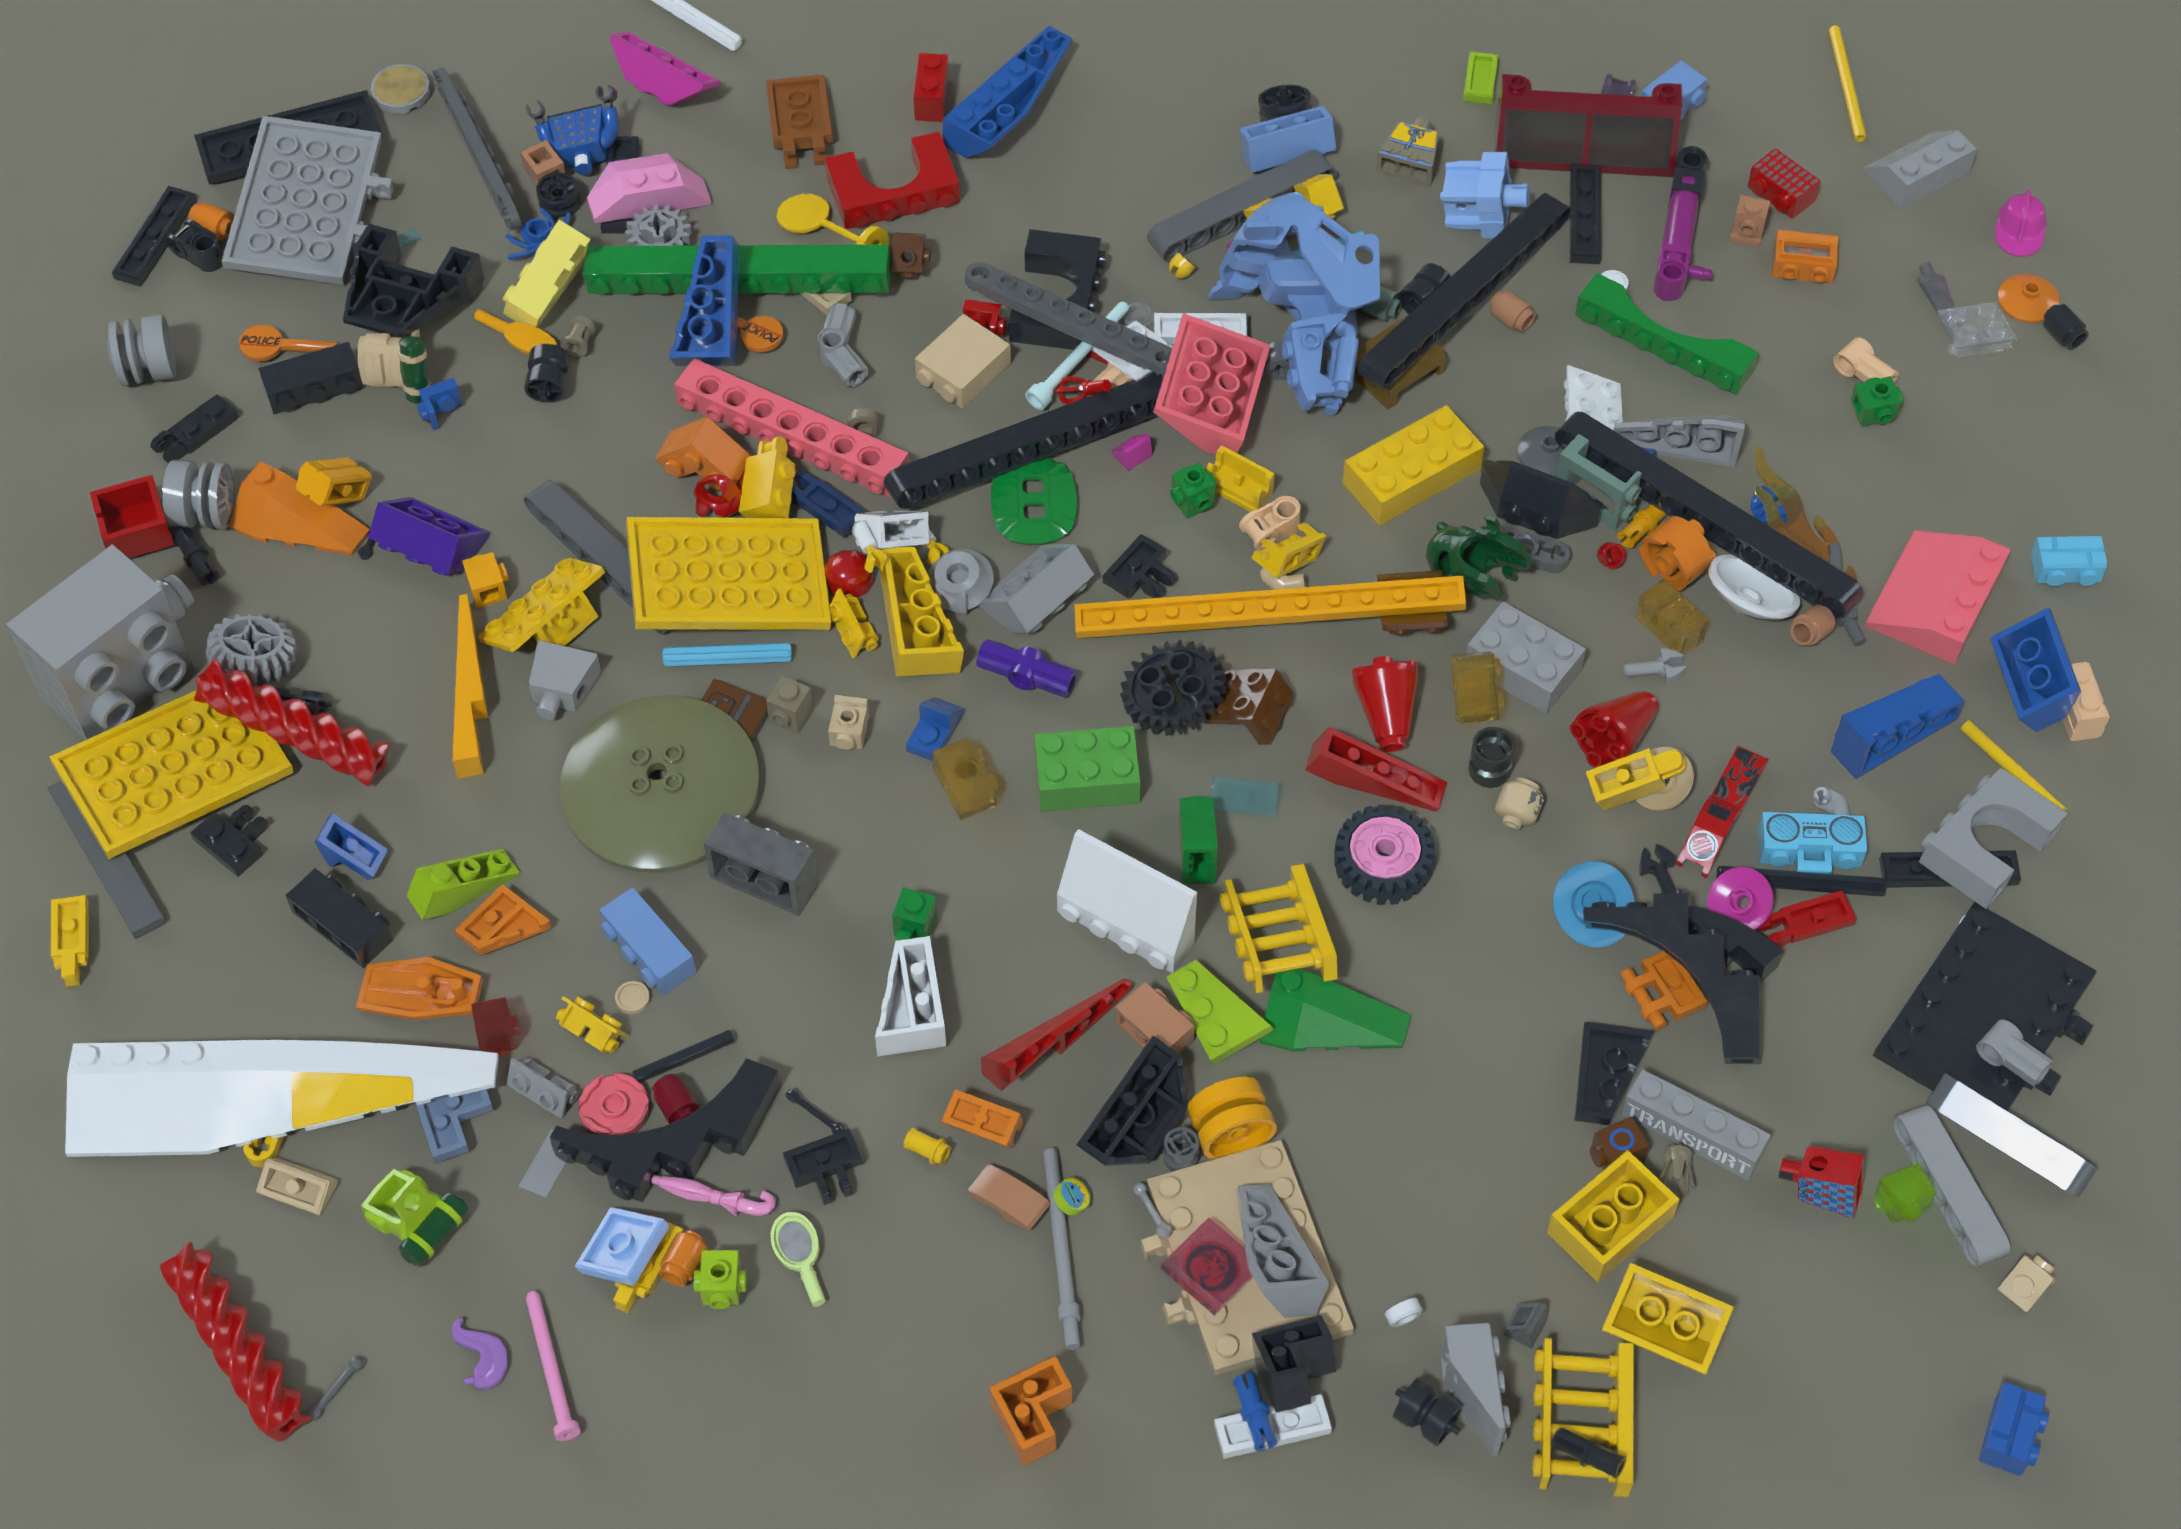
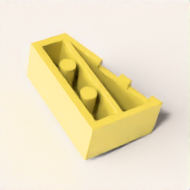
M559 219L547 239L538 247L532 262H528L522 269L517 285H511L503 297V301L506 302L503 314L516 322L527 323L538 328L581 269L590 238Z

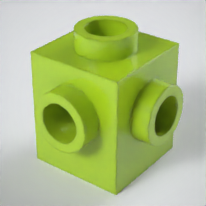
M702 1250L701 1270L694 1271V1292H700L702 1304L714 1309H726L730 1305H739L740 1292H746L747 1272L746 1270H741L739 1251Z

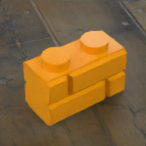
M348 457L308 461L300 468L295 486L296 490L306 497L310 496V500L319 506L356 502L365 498L372 479V473L362 466L358 467V464Z

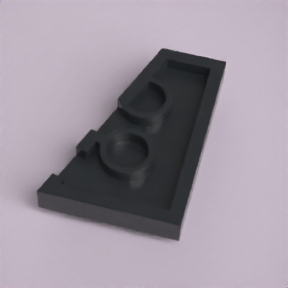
M1584 1022L1574 1121L1610 1125L1652 1040L1654 1031Z

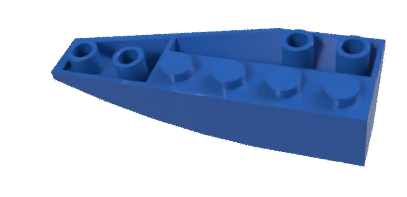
M1051 26L1044 29L943 118L942 139L945 147L967 158L990 150L1026 118L1070 47L1072 38Z

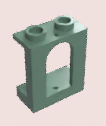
M1578 434L1560 453L1556 477L1572 482L1575 485L1583 478L1608 494L1615 504V510L1611 511L1602 508L1600 521L1616 531L1623 522L1628 523L1637 511L1635 502L1641 492L1639 483L1642 473L1637 471L1627 483H1624L1586 459L1589 440Z

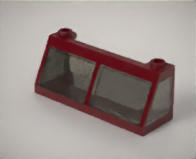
M1502 74L1495 122V152H1507L1509 168L1570 172L1571 165L1601 166V173L1673 177L1682 111V84H1659L1652 90V97L1532 90V84L1526 77Z

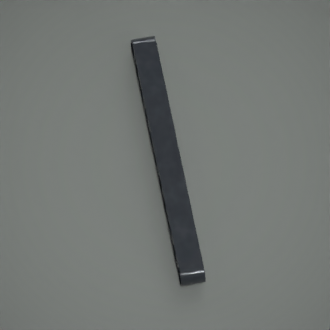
M1547 193L1540 195L1376 344L1361 360L1357 373L1383 390L1389 388L1555 235L1568 220L1571 207Z
M1156 372L1148 374L1138 382L1135 380L1111 388L1108 392L1094 394L897 467L885 476L883 484L898 507L910 509L1157 416L1153 411L1163 380L1162 374L1159 376L1156 375Z
M1580 411L1573 413L1556 431L1555 440L1563 450L1578 434L1588 439L1586 459L1624 483H1627L1637 471H1640L1642 473L1639 487H1641L1640 498L1669 516L1681 517L1688 522L1692 519L1698 521L1704 528L1703 536L1812 605L1827 607L1835 618L1844 617L1863 595L1861 585L1853 577L1588 414Z

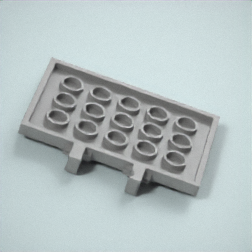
M263 116L222 258L223 268L344 285L353 248L367 226L361 221L366 199H371L372 195L376 198L391 199L393 193L392 179L379 177V174L374 173L382 142L381 133Z

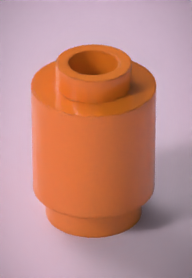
M205 202L194 204L189 212L188 219L194 220L204 229L214 233L217 240L223 241L229 237L234 215L231 212Z
M689 1230L685 1231V1233H676L660 1262L661 1270L659 1275L668 1283L678 1287H684L687 1281H692L694 1271L698 1270L701 1264L702 1250H708L704 1244V1238Z

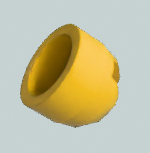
M1178 252L1169 263V271L1171 274L1176 272L1175 278L1177 279L1188 277L1195 269Z

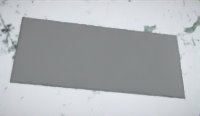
M553 1129L550 1130L518 1186L545 1198L566 1164L553 1151L549 1138Z

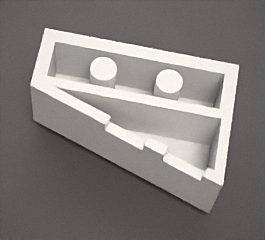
M930 936L895 941L887 978L886 993L881 1007L882 1012L875 1035L877 1057L946 1046L945 1026Z

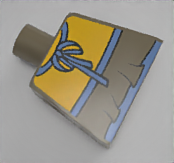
M1424 117L1416 118L1414 124L1403 121L1398 122L1378 151L1376 173L1430 187L1439 135L1436 130L1431 129V122Z

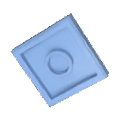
M610 1207L575 1267L582 1274L634 1286L668 1230L669 1225L661 1218Z

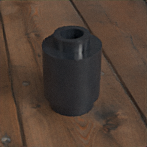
M2066 304L2053 305L2044 314L2043 326L2063 347L2067 346L2070 350L2075 349L2089 335V332L2086 330V324Z

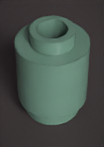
M1380 286L1379 301L1363 306L1359 310L1387 322L1391 317L1395 318L1398 315L1402 301L1398 300L1399 294L1397 292Z

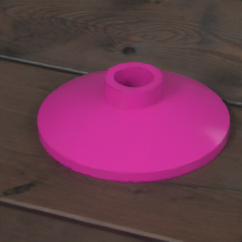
M1747 867L1732 868L1722 873L1712 884L1707 900L1708 910L1730 917L1753 930H1757L1767 921L1771 914L1774 902L1773 890L1769 881L1760 872ZM1744 898H1749L1748 906L1742 909L1741 901Z

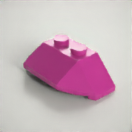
M629 31L611 34L610 41L625 79L635 84V88L639 91L657 96L658 101L663 104L675 105V103L688 101L719 86V80Z

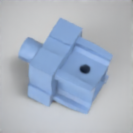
M1483 152L1481 161L1446 163L1444 188L1440 194L1445 211V227L1480 230L1482 238H1494L1508 225L1511 207L1527 208L1529 206V184L1511 183L1507 152Z

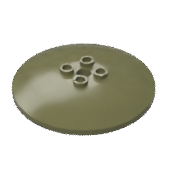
M661 695L645 697L622 704L608 711L589 725L579 736L568 753L563 766L560 780V800L565 818L573 834L589 852L611 865L638 872L673 871L689 867L706 859L704 842L723 812L732 816L740 815L749 819L759 792V765L754 747L746 732L730 715L707 702L685 696ZM655 770L666 771V775L660 780L649 778V775Z

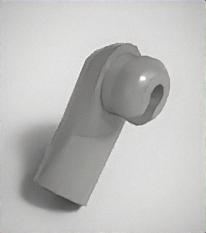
M1823 786L1815 789L1813 799L1819 809L1832 815H1850L1844 796Z

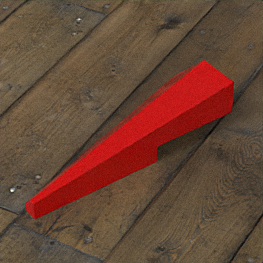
M1121 979L981 1058L982 1075L1000 1091H1003L1050 1048L1054 1049L1059 1055H1062L1131 992L1133 984L1129 980Z

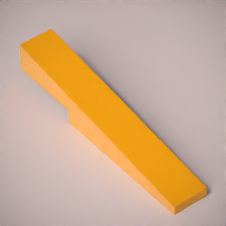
M467 594L459 595L452 758L457 779L484 774L476 720L488 718L473 615Z

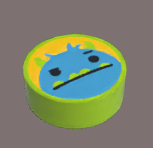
M1066 1178L1054 1189L1055 1203L1067 1215H1078L1090 1203L1088 1189L1078 1179Z

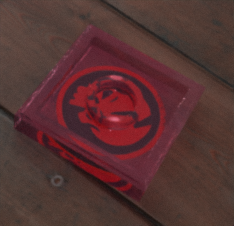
M1210 1218L1203 1222L1170 1254L1160 1267L1161 1270L1214 1316L1253 1278L1248 1269L1245 1248Z

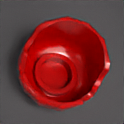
M842 550L832 554L824 565L829 592L835 596L837 590L841 589L844 595L852 594L853 597L857 598L866 594L874 582L873 572L869 573L864 568L867 557L857 550Z

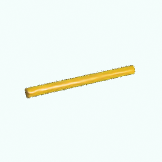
M1832 26L1829 28V35L1855 141L1862 142L1867 136L1839 26Z

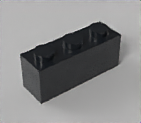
M349 341L258 368L273 415L364 388Z
M314 868L285 895L292 913L363 969L393 941L388 928L390 926L389 921L380 912L375 911L372 913L368 910L364 901L354 892L350 894L345 892L340 882L331 874L325 876Z

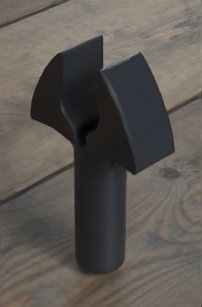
M1656 844L1654 852L1660 861L1658 865L1649 858V854L1644 847L1639 864L1640 876L1649 873L1654 875L1661 890L1675 888L1667 871L1668 868L1675 866V856L1666 848Z

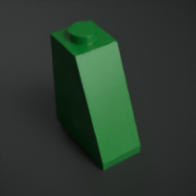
M1192 795L1179 798L1182 884H1216L1217 835L1213 797Z

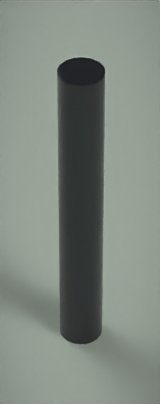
M730 1030L724 1031L633 1070L634 1078L640 1083L734 1043L733 1036Z

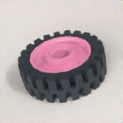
M1378 805L1377 811H1374L1372 806L1365 807L1363 814L1358 810L1353 813L1352 819L1347 818L1343 823V828H1340L1334 850L1336 874L1339 879L1342 878V885L1346 889L1351 887V894L1358 897L1362 893L1363 901L1370 903L1373 897L1377 898L1378 905H1384L1385 899H1389L1390 904L1393 905L1398 904L1401 897L1405 902L1411 899L1412 893L1418 895L1422 887L1426 886L1429 882L1435 860L1433 836L1430 837L1431 831L1428 826L1423 827V820L1418 816L1412 819V812L1405 809L1403 814H1400L1399 807L1392 805L1391 811H1386L1385 805ZM1379 853H1387L1390 856H1381Z

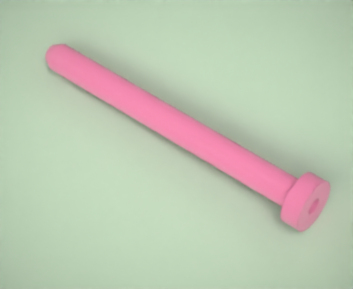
M531 1291L527 1293L526 1302L557 1420V1425L553 1428L555 1439L557 1441L572 1440L580 1435L581 1430L579 1423L571 1418L540 1295L536 1291Z

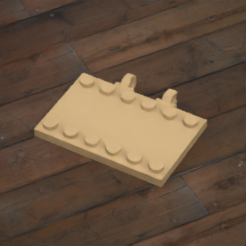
M1282 1140L1147 1179V1188L1153 1205L1163 1223L1168 1224L1172 1230L1168 1238H1162L1155 1234L1142 1239L1141 1250L1145 1261L1150 1256L1156 1254L1160 1257L1167 1255L1169 1260H1174L1184 1291H1182V1297L1179 1298L1178 1302L1171 1305L1164 1303L1163 1311L1167 1323L1170 1325L1187 1319L1189 1325L1197 1324L1215 1375L1255 1364L1251 1334L1254 1332L1322 1315L1333 1340L1353 1334L1354 1327ZM1270 1184L1329 1282L1316 1315L1284 1318L1261 1292L1248 1269L1237 1198L1238 1186ZM1202 1243H1214L1223 1246L1233 1254L1239 1266V1277L1231 1290L1221 1295H1206L1196 1291L1187 1283L1182 1272V1262L1184 1256L1192 1247Z

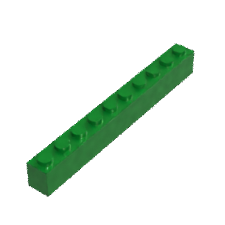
M889 244L739 245L738 293L784 294L807 292L814 294L847 293L849 291L851 293H888L892 268ZM699 245L588 246L583 269V277L588 294L686 293L689 290L693 276L692 270Z

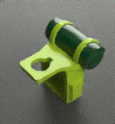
M393 1169L374 1188L361 1205L366 1221L386 1235L392 1233L402 1241L399 1246L401 1256L409 1264L421 1267L427 1259L430 1260L433 1257L434 1252L452 1231L458 1228L463 1222L462 1219L469 1212L462 1198L448 1192L440 1197L436 1193L431 1192L426 1182L419 1176L407 1170L399 1171Z

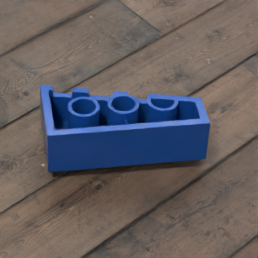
M733 235L701 237L692 270L693 276L690 287L684 299L685 305L681 320L678 321L675 342L669 354V359L676 366H688L694 358L708 365H737L739 244Z
M1940 674L1927 679H1921L1916 684L1842 715L1838 730L1834 734L1835 739L1830 752L1855 779H1858L1959 718L1965 701Z

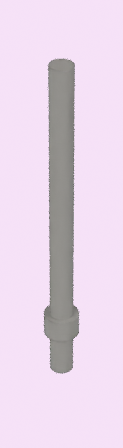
M1048 1148L1043 1151L1061 1303L1057 1307L1059 1323L1063 1324L1066 1349L1076 1350L1080 1348L1078 1322L1081 1320L1079 1304L1075 1303L1065 1214L1058 1208L1053 1196L1055 1187L1061 1183L1057 1150Z

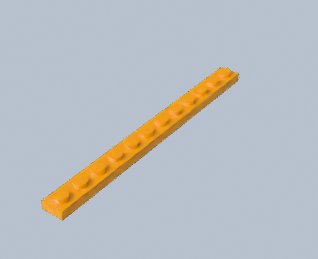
M1463 576L1074 604L1076 638L1460 611L1466 610Z

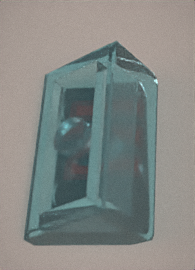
M1213 776L1210 797H1213L1214 810L1276 817L1280 784Z

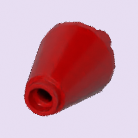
M1389 656L1376 657L1372 659V665L1352 669L1353 685L1375 742L1379 744L1380 750L1383 752H1396L1406 748V741L1409 738L1418 681L1417 662L1412 660L1392 662V658Z
M1641 691L1589 706L1579 713L1575 721L1570 725V732L1586 755L1588 764L1597 768L1631 755L1655 718L1658 711V702L1651 693Z

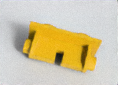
M838 589L829 605L830 616L841 635L843 644L847 647L852 659H855L860 649L866 648L867 651H872L877 648L878 636L875 634L870 622L859 623L865 621L866 615L858 598L853 597L852 594L844 595L842 590Z
M564 996L561 998L568 1003L566 1009L564 1007L561 1008L556 1015L559 1025L580 1038L586 1028H590L584 1041L599 1049L602 1053L609 1052L613 1054L617 1050L619 1042L616 1040L619 1035L629 1038L630 1035L620 1029L623 1023L606 1013L601 1018L592 1012L595 1006L579 996L576 997L575 1001Z

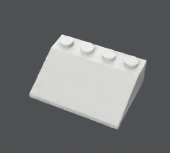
M1078 829L1074 834L1057 892V911L1066 920L1073 923L1078 922L1089 928L1097 937H1106L1117 943L1125 952L1130 954L1136 953L1147 959L1153 967L1160 970L1165 969L1171 973L1175 972L1195 944L1197 892Z

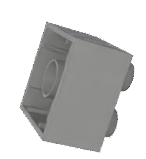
M112 544L9 621L6 626L39 698L83 739L87 740L129 721L135 707L157 690L161 692L170 690L181 681L186 668L192 663L176 622L186 615L185 610L194 603V598L185 584L175 575L171 574L162 581L157 579L153 581Z

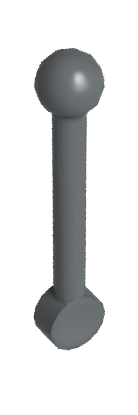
M352 1357L349 1361V1367L318 1404L308 1407L306 1413L312 1416V1421H317L322 1417V1409L353 1372L359 1371L363 1367V1360L360 1357Z

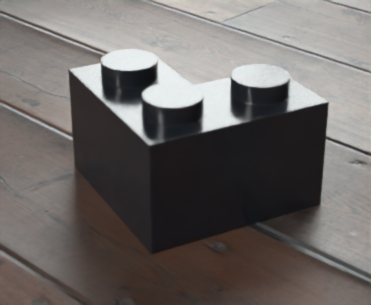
M1322 1315L1251 1333L1256 1369L1276 1413L1311 1404L1309 1379L1336 1372L1333 1338Z

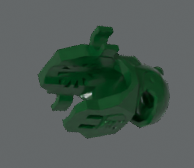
M1486 514L1484 516L1486 526L1477 528V530L1466 526H1461L1460 528L1450 527L1444 522H1438L1436 525L1438 532L1433 535L1427 545L1426 558L1432 571L1442 570L1443 577L1450 574L1452 576H1463L1465 591L1481 599L1489 597L1498 600L1503 595V592L1497 586V582L1490 575L1485 574L1492 567L1502 565V574L1505 579L1516 582L1518 577L1515 575V570L1528 571L1533 563L1532 558L1520 541L1499 531L1500 523L1496 517Z

